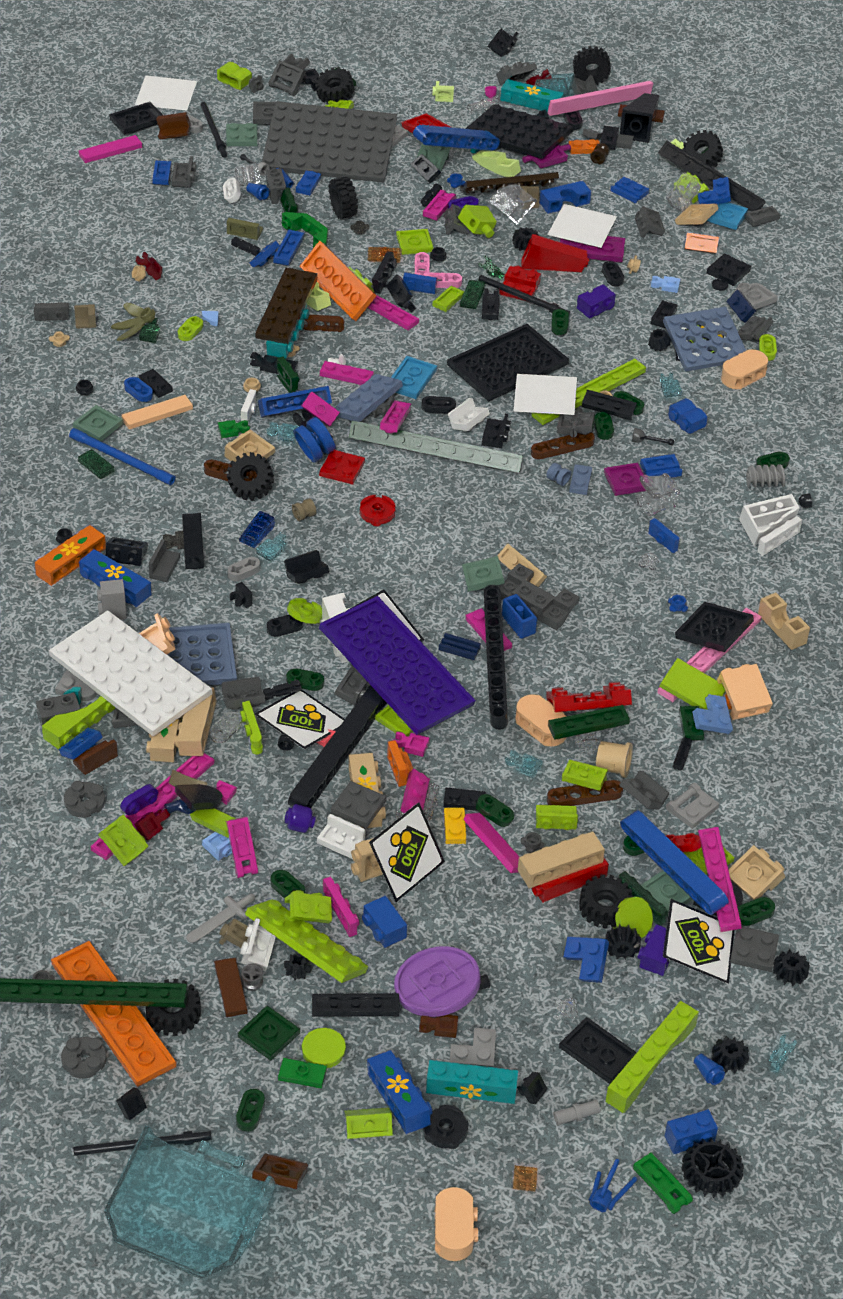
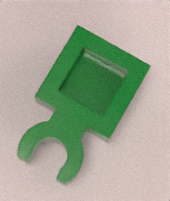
M235 420L218 422L221 438L238 436L239 432L245 433L250 430L248 420H242L239 423H236Z

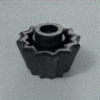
M657 328L650 333L648 345L654 351H662L671 345L670 342L672 340L665 330Z

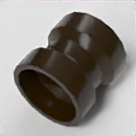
M604 143L597 144L590 156L592 162L603 164L610 153L609 147Z

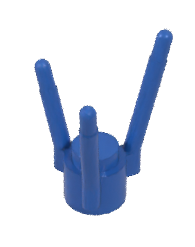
M619 1159L614 1161L603 1187L599 1189L601 1172H597L589 1201L590 1205L600 1212H606L607 1209L612 1210L615 1203L637 1181V1178L633 1177L612 1199V1192L608 1187L619 1164Z

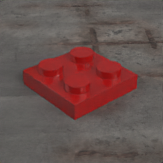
M334 450L329 453L319 471V476L353 485L365 464V458Z

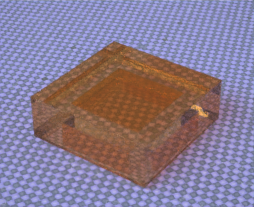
M515 1165L513 1189L536 1192L537 1168Z

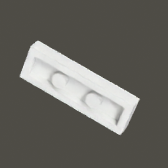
M796 516L791 520H787L785 524L775 528L766 536H762L758 542L757 552L763 556L798 534L801 529L802 519Z

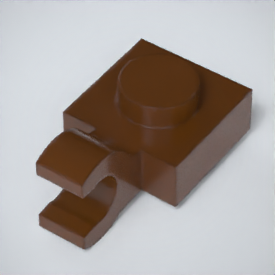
M449 1014L436 1018L421 1016L419 1032L429 1033L435 1030L434 1036L456 1038L458 1016Z

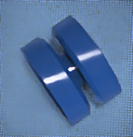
M317 417L308 420L306 427L301 425L293 430L300 448L313 463L322 459L323 453L329 454L336 449L330 433Z

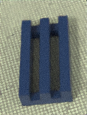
M445 633L438 650L475 660L481 648V643Z

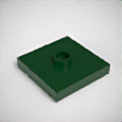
M267 1005L238 1032V1038L271 1061L300 1034V1028Z

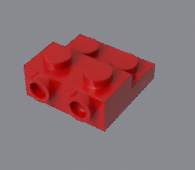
M509 266L503 284L534 296L540 284L541 273L534 269L525 270L520 266ZM499 290V295L526 301L512 294Z

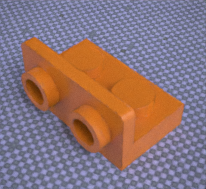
M396 740L389 741L387 749L389 764L398 787L405 786L409 772L413 769L407 752H403L401 747L398 748Z

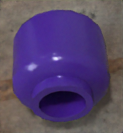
M294 804L291 808H287L284 823L287 824L289 830L306 833L309 828L314 827L316 816H312L311 808Z

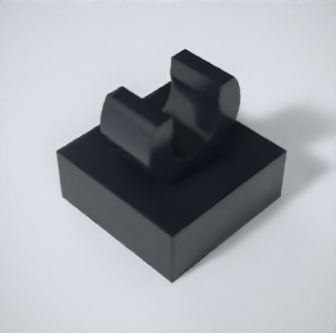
M243 582L236 584V591L230 593V601L236 599V607L243 605L245 608L252 606V592Z
M532 1071L529 1077L523 1079L524 1083L518 1086L517 1089L522 1096L527 1098L530 1104H536L546 1092L547 1087L540 1073Z
M135 1087L116 1100L124 1117L128 1120H131L147 1108L139 1089Z

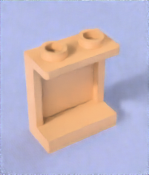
M157 613L154 615L156 623L139 634L165 654H169L176 649L173 642L175 637L169 630L171 625L167 618H162Z
M745 664L734 669L726 668L720 672L717 681L718 684L723 683L731 703L732 710L730 715L732 720L769 712L773 703L757 664Z

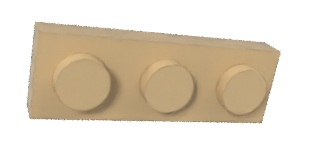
M509 544L498 554L499 560L510 570L520 563L534 571V577L529 582L537 587L547 578L544 573Z

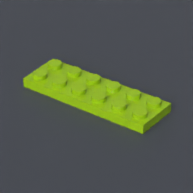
M271 899L250 906L246 910L245 915L253 921L256 918L260 919V926L339 982L343 983L366 973L368 965L363 963L359 957L353 956L343 946L330 940L329 936L313 928L312 924L303 920L290 919V911L283 907L279 901Z

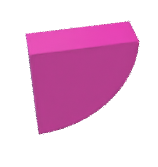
M218 780L216 789L222 793L221 802L227 805L236 793L237 787Z

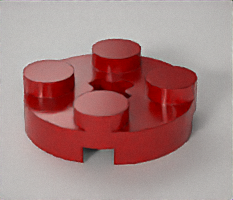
M370 495L365 497L360 503L359 514L361 518L373 526L377 527L388 523L395 517V503L387 496L382 495L381 498L376 497V495Z

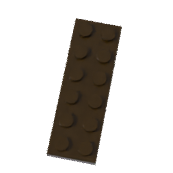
M558 172L466 181L460 186L461 193L465 192L466 195L475 194L476 191L489 193L493 189H496V192L505 191L506 188L519 190L520 186L542 185V187H548L559 179Z
M285 268L255 332V338L289 344L317 282L318 273Z

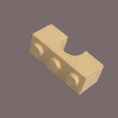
M776 592L761 598L758 615L762 616L761 619L791 650L807 644L810 627L799 616L789 619L786 612L787 603Z

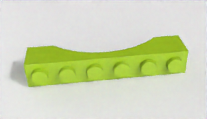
M100 696L96 701L80 710L55 715L42 725L43 739L57 749H60L85 729L90 728L93 724H97L107 713H111L115 706Z
M680 1001L608 1086L605 1102L625 1113L636 1100L645 1083L663 1058L676 1045L683 1042L696 1027L699 1011Z

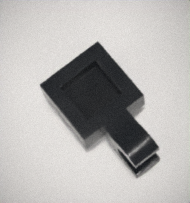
M315 69L306 70L303 81L305 84H311L313 91H316L315 80L320 75Z

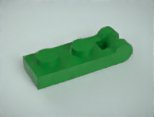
M651 1152L634 1163L633 1170L663 1200L672 1214H676L681 1210V1206H687L693 1201L691 1194ZM676 1193L678 1198L675 1199L672 1195Z

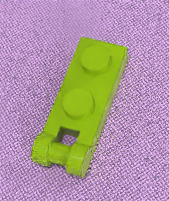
M250 701L242 702L243 710L240 711L242 723L246 722L244 727L246 736H250L251 752L259 755L263 752L262 736Z

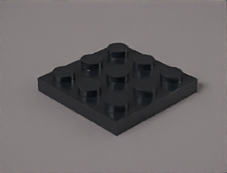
M704 602L675 632L676 639L726 652L752 624L754 617L752 614Z

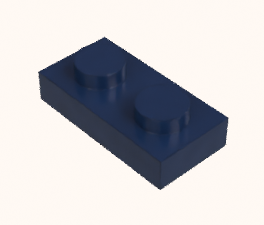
M738 289L726 301L744 323L756 312V309Z

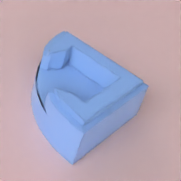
M202 311L203 320H206L212 326H218L219 311Z

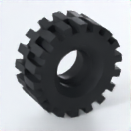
M588 46V49L584 47L582 52L580 50L577 52L573 60L575 78L586 81L589 75H591L596 85H599L598 82L603 83L604 78L608 79V74L610 75L611 73L610 58L603 48L598 50V46H594V48ZM589 64L598 65V67L594 70H589L586 68V66H588Z
M337 67V69L331 68L330 71L326 69L325 73L321 72L320 76H317V80H315L318 98L323 103L325 101L328 104V101L338 102L339 100H347V98L352 97L351 94H354L355 87L352 75L349 71L346 72L344 68L342 70L340 67Z
M699 130L696 135L692 133L691 138H686L687 143L684 142L682 150L711 168L713 165L715 167L718 166L717 161L721 162V157H723V147L716 134L713 135L712 131L707 133V130H703V133H701ZM708 147L705 153H697L699 148Z
M348 176L331 179L328 185L329 200H331L330 204L337 218L343 219L356 216L358 212V199H356L357 194L353 182L350 181Z
M250 452V456L243 453L242 458L239 455L235 457L237 461L234 462L232 460L230 463L232 467L228 466L227 479L233 493H236V496L239 498L242 496L243 500L250 498L251 501H255L254 497L261 499L262 494L266 496L268 494L267 489L271 490V483H274V474L265 457L262 459V456L258 453L255 456L253 452ZM248 471H255L257 473V477L252 481H245L243 479L244 474Z
M600 875L599 879L597 876L592 877V882L588 879L585 885L582 886L579 910L582 911V917L587 916L586 921L588 923L593 921L596 927L599 924L603 925V928H607V925H611V928L616 927L615 916L618 913V906L625 898L633 897L631 888L628 889L626 882L622 884L621 878L618 877L615 880L613 875H609V878H605V875ZM606 899L610 900L614 904L611 906L601 905L598 901Z
M169 979L164 980V983H169ZM173 979V982L170 983H178V979ZM183 980L181 984H187V981ZM192 984L188 986L186 1007H182L178 1012L165 1011L166 1007L146 1006V1018L151 1028L155 1027V1031L158 1033L162 1030L163 1035L168 1036L169 1032H173V1036H178L177 1032L181 1031L183 1035L187 1033V1028L192 1030L194 1023L198 1024L199 1017L201 1016V1003L199 992L197 990L194 991Z

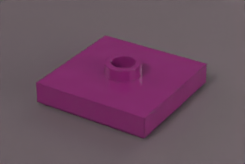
M638 462L604 468V475L615 496L649 490V484Z

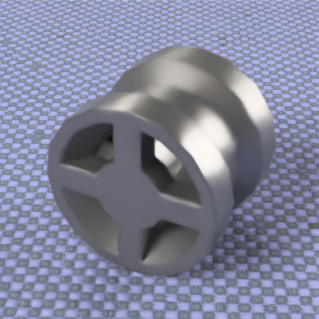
M248 964L243 967L241 971L242 986L249 991L260 989L263 985L262 968L257 964Z

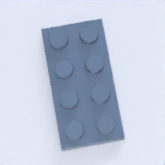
M379 374L373 375L335 407L340 412L337 417L351 421H362L403 386L402 381Z

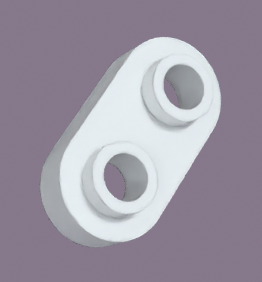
M234 177L229 178L223 185L224 198L229 203H236L241 195L239 182Z

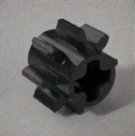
M300 953L290 954V960L284 961L286 976H291L295 981L301 978L306 979V973H311L309 960Z

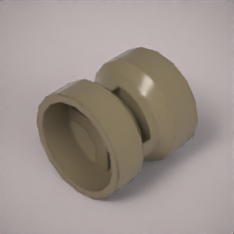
M308 498L303 500L302 503L297 502L293 504L292 512L297 521H301L307 516L312 517L316 515V507L314 502Z

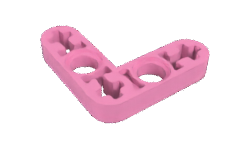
M419 252L415 255V274L436 277L442 280L437 281L436 288H449L450 286L459 288L462 285V276L460 274L429 272V255L425 252Z

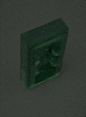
M469 280L460 301V307L476 309L486 286L485 282Z
M93 449L78 456V462L99 479L115 472L114 466Z

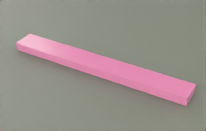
M646 81L550 100L548 114L553 116L637 99L644 93L651 94L653 83L652 81Z
M745 608L742 612L752 614L754 621L726 652L703 647L687 664L705 673L761 621L762 616ZM661 687L658 688L657 693L671 702L678 698Z

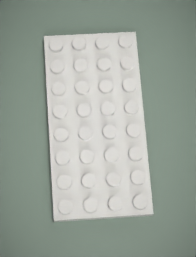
M108 610L49 650V655L152 736L158 734L212 695V688Z

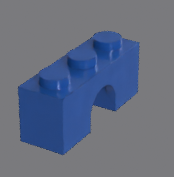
M584 181L540 191L539 203L547 213L560 211L563 201L572 202L576 207L590 204L591 190Z

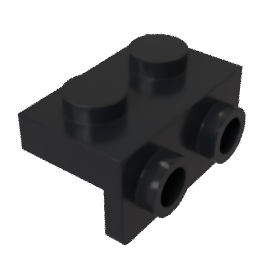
M501 28L487 47L502 57L504 53L508 54L512 46L517 42L518 39L516 37L519 33L516 32L512 37Z
M318 550L284 560L287 577L297 584L305 583L310 578L323 577L324 574L329 573V567L321 561Z

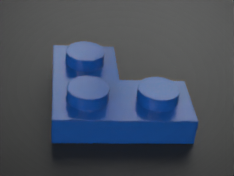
M728 177L713 180V190L698 193L699 204L731 202Z
M567 937L564 958L582 961L579 977L581 981L602 983L609 941L599 938Z

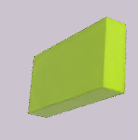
M450 286L432 302V306L447 312L464 297L465 292Z

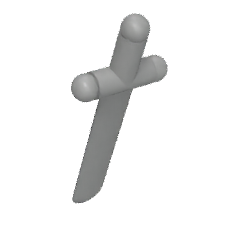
M248 894L238 902H235L230 896H226L224 903L228 907L187 934V941L192 943L198 941L236 914L242 920L247 919L246 911L243 908L253 902L255 896Z

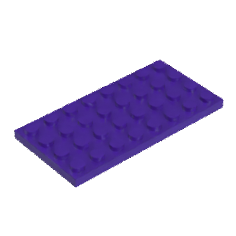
M379 596L321 622L319 625V629L416 735L474 705L476 700Z

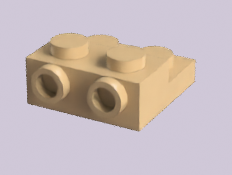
M252 430L241 434L225 446V457L234 462L237 461L235 457L239 455L242 458L243 453H246L247 456H250V452H253L255 456L258 453L262 456V459L263 457L267 459L275 453V447Z
M372 839L363 840L355 844V850L351 851L352 859L355 862L351 864V870L355 876L359 877L361 882L383 875L369 844Z
M754 845L728 869L731 882L736 884L752 900L760 898L768 889L772 891L785 878L784 867L779 862H773L769 859L770 856L764 849L761 848L759 850Z

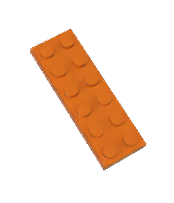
M321 241L317 243L300 265L304 271L318 273L317 282L319 286L328 292L329 296L354 321L358 320L377 296Z

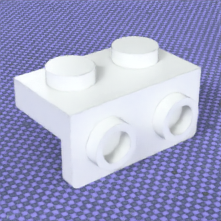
M468 398L449 412L448 416L452 429L466 432L472 430L473 426L482 422L490 413L488 408L475 407L473 398Z
M330 814L327 817L326 827L317 837V843L352 859L351 851L355 850V844L365 840V829L359 825L347 822L341 817Z
M256 918L252 925L249 924L246 929L245 936L248 939L247 942H243L240 954L243 955L241 963L245 965L257 964L263 971H266L276 936L263 927L258 926L260 919Z

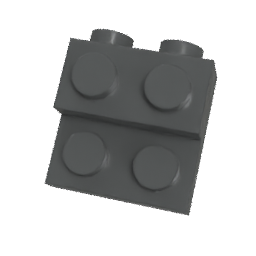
M517 62L511 67L508 65L501 67L496 76L499 84L502 85L507 79L516 81L526 78L537 69L536 63Z

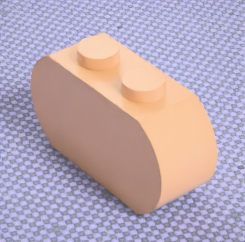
M749 349L725 361L721 375L722 383L732 389H742L765 377L768 357L761 351Z
M526 695L518 701L515 718L516 724L544 746H557L566 740V738L554 740L548 727V720L566 717L563 712H554L553 705L540 695Z
M457 1187L446 1188L436 1196L435 1251L439 1256L449 1261H460L467 1258L473 1251V1242H478V1228H474V1221L477 1222L478 1207H473V1197L464 1189Z

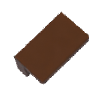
M187 112L157 116L156 119L160 129L159 139L187 136L191 127Z
M114 739L109 742L105 740L80 754L73 760V764L86 775L118 756L117 742Z

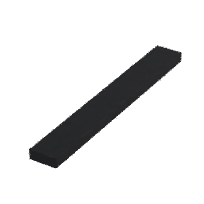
M667 140L658 152L660 156L684 171L689 172L691 175H696L699 180L712 188L713 180L726 177ZM728 178L730 195L733 201L748 208L751 212L763 207L766 202L764 199Z

